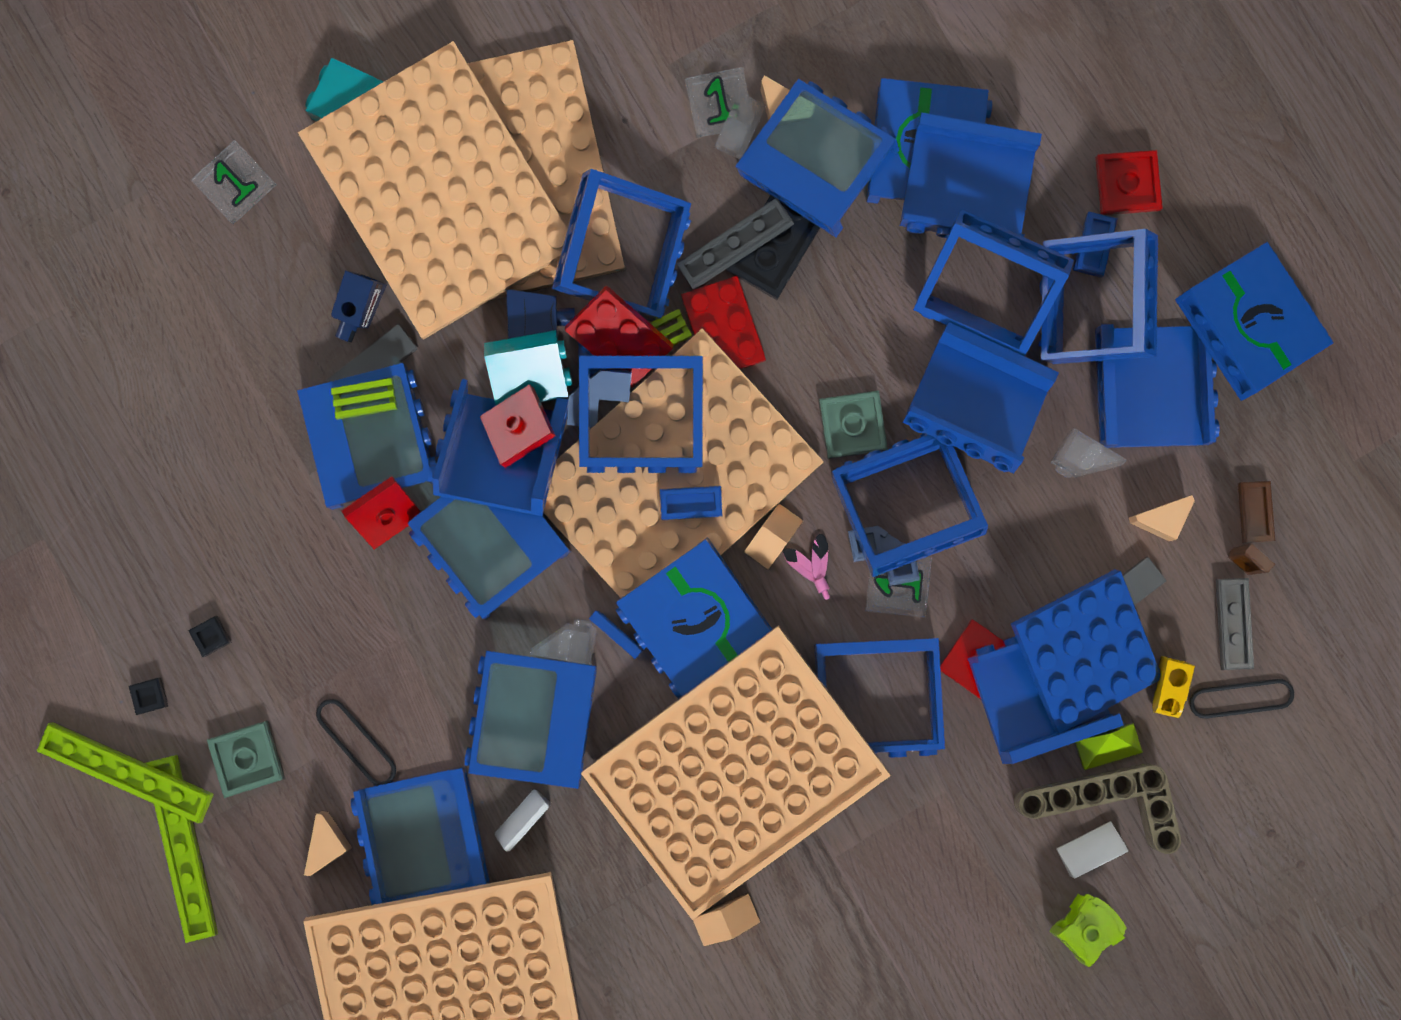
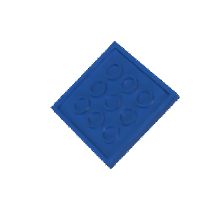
M1114 569L1011 623L1053 730L1057 733L1076 726L1160 680V670L1123 575L1119 570Z

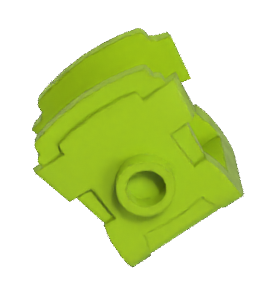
M1078 893L1069 906L1071 910L1067 916L1056 922L1050 929V932L1059 938L1081 964L1090 967L1096 962L1103 950L1110 945H1116L1125 938L1123 935L1127 927L1120 916L1103 900L1089 894L1083 896Z

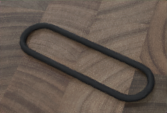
M1284 679L1202 688L1192 694L1190 708L1195 716L1205 719L1278 710L1288 707L1293 702L1294 689ZM1277 683L1286 685L1290 692L1288 701L1281 705L1211 714H1201L1194 706L1195 698L1199 694Z
M334 699L323 701L318 706L316 712L317 721L371 783L377 786L391 783L396 775V766L392 759L341 702ZM336 704L390 764L392 772L387 780L376 781L323 722L321 710L325 705Z

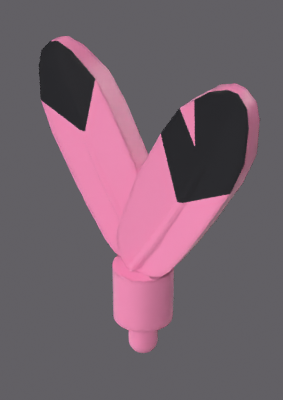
M819 534L815 538L812 546L811 561L795 549H784L783 556L786 562L802 576L814 582L818 593H822L824 599H829L830 595L827 590L830 588L824 578L828 562V542L825 536Z

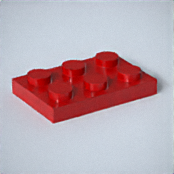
M738 276L681 294L694 335L703 329L740 370L766 361Z
M607 285L565 326V331L594 356H666L673 349V343ZM651 369L622 370H632V388Z

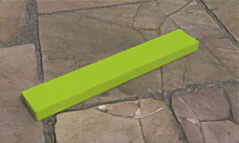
M54 722L47 724L37 749L39 753L198 824L203 822L214 795L209 791Z
M178 755L146 762V764L183 780ZM154 804L185 943L216 936L218 930L193 821Z

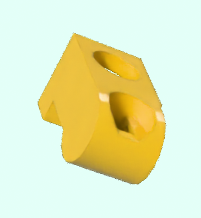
M1161 656L1159 663L1161 675L1153 697V713L1179 718L1185 701H1187L1195 666L1189 662Z

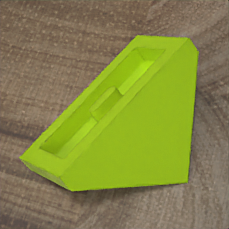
M1134 723L1075 742L1084 770L1143 753Z

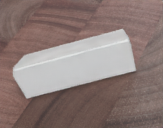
M535 789L531 791L495 832V837L506 852H510L551 806V802Z
M1111 821L1056 848L1070 877L1074 879L1128 852L1125 843Z

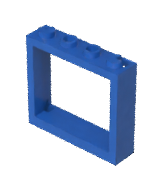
M589 169L582 174L552 289L591 301L599 293L598 291L573 283L599 188L671 213L647 307L624 300L645 319L650 321L661 319L662 315L664 316L665 308L669 306V299L667 298L669 287H672L676 280L677 270L674 269L676 260L681 257L684 250V241H682L684 230H687L691 223V220H689L691 203L609 174Z
M961 209L913 310L919 312L925 318L934 319L945 325L951 322L1025 356L1068 279L1074 260ZM958 237L1054 280L1024 337L931 295Z
M1138 229L1043 241L1044 247L1062 255L1134 247L1133 346L1063 352V286L1042 324V339L1039 341L1041 360L1052 364L1157 357L1158 235L1148 229ZM1044 275L1040 282L1042 302L1054 281Z
M579 356V467H587V473H605V467H617V473H635V467H648V473H666V467H678V473H697V467H703V356ZM590 368L693 369V457H590Z
M922 433L920 438L910 442L907 439L895 443L889 450L883 452L880 450L872 451L866 454L864 459L854 463L846 461L843 466L832 471V481L872 577L986 535L988 524L954 447L946 446L940 443L937 438L926 433ZM939 449L970 520L875 555L846 484Z
M939 638L814 644L816 675L826 689L825 656L926 651L931 739L867 743L875 753L888 752V757L891 758L907 757V751H919V756L937 755V750L945 749Z

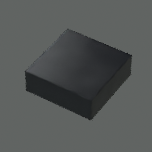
M214 616L188 630L202 657H206L232 643L218 616Z
M161 678L129 686L136 715L168 707Z

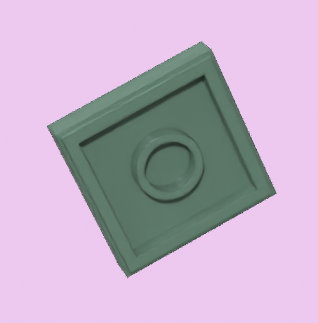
M879 390L819 399L827 459L867 454L876 450H888Z
M268 721L207 739L224 798L285 779Z

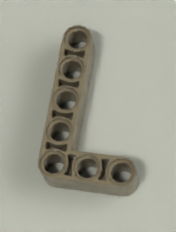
M1139 764L1027 788L1019 791L1014 799V806L1019 814L1030 819H1038L1137 797L1148 845L1161 853L1172 854L1179 849L1181 844V835L1167 775L1161 767L1156 765ZM1152 770L1155 773V782L1151 786H1146L1143 779L1144 774ZM1122 776L1126 781V787L1122 792L1117 793L1114 790L1113 784L1116 778ZM1089 783H1093L1096 787V794L1093 798L1086 799L1083 794L1084 787ZM1063 789L1067 794V799L1062 805L1057 806L1054 803L1053 796L1056 791ZM1029 796H1034L1037 800V806L1033 811L1026 812L1023 807L1024 800ZM1159 800L1162 804V812L1158 816H1153L1150 810L1151 805ZM1163 831H1167L1169 842L1165 846L1160 847L1157 840L1158 835Z

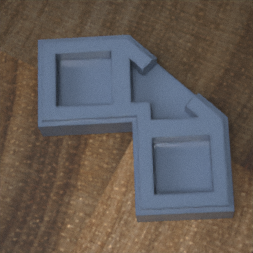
M599 369L590 378V427L598 423L599 400L629 402L632 370ZM579 386L569 394L567 425L579 426Z
M879 526L864 528L875 555L905 544ZM848 531L853 562L864 561L865 558L854 531ZM915 561L888 571L889 586L919 581L917 562Z

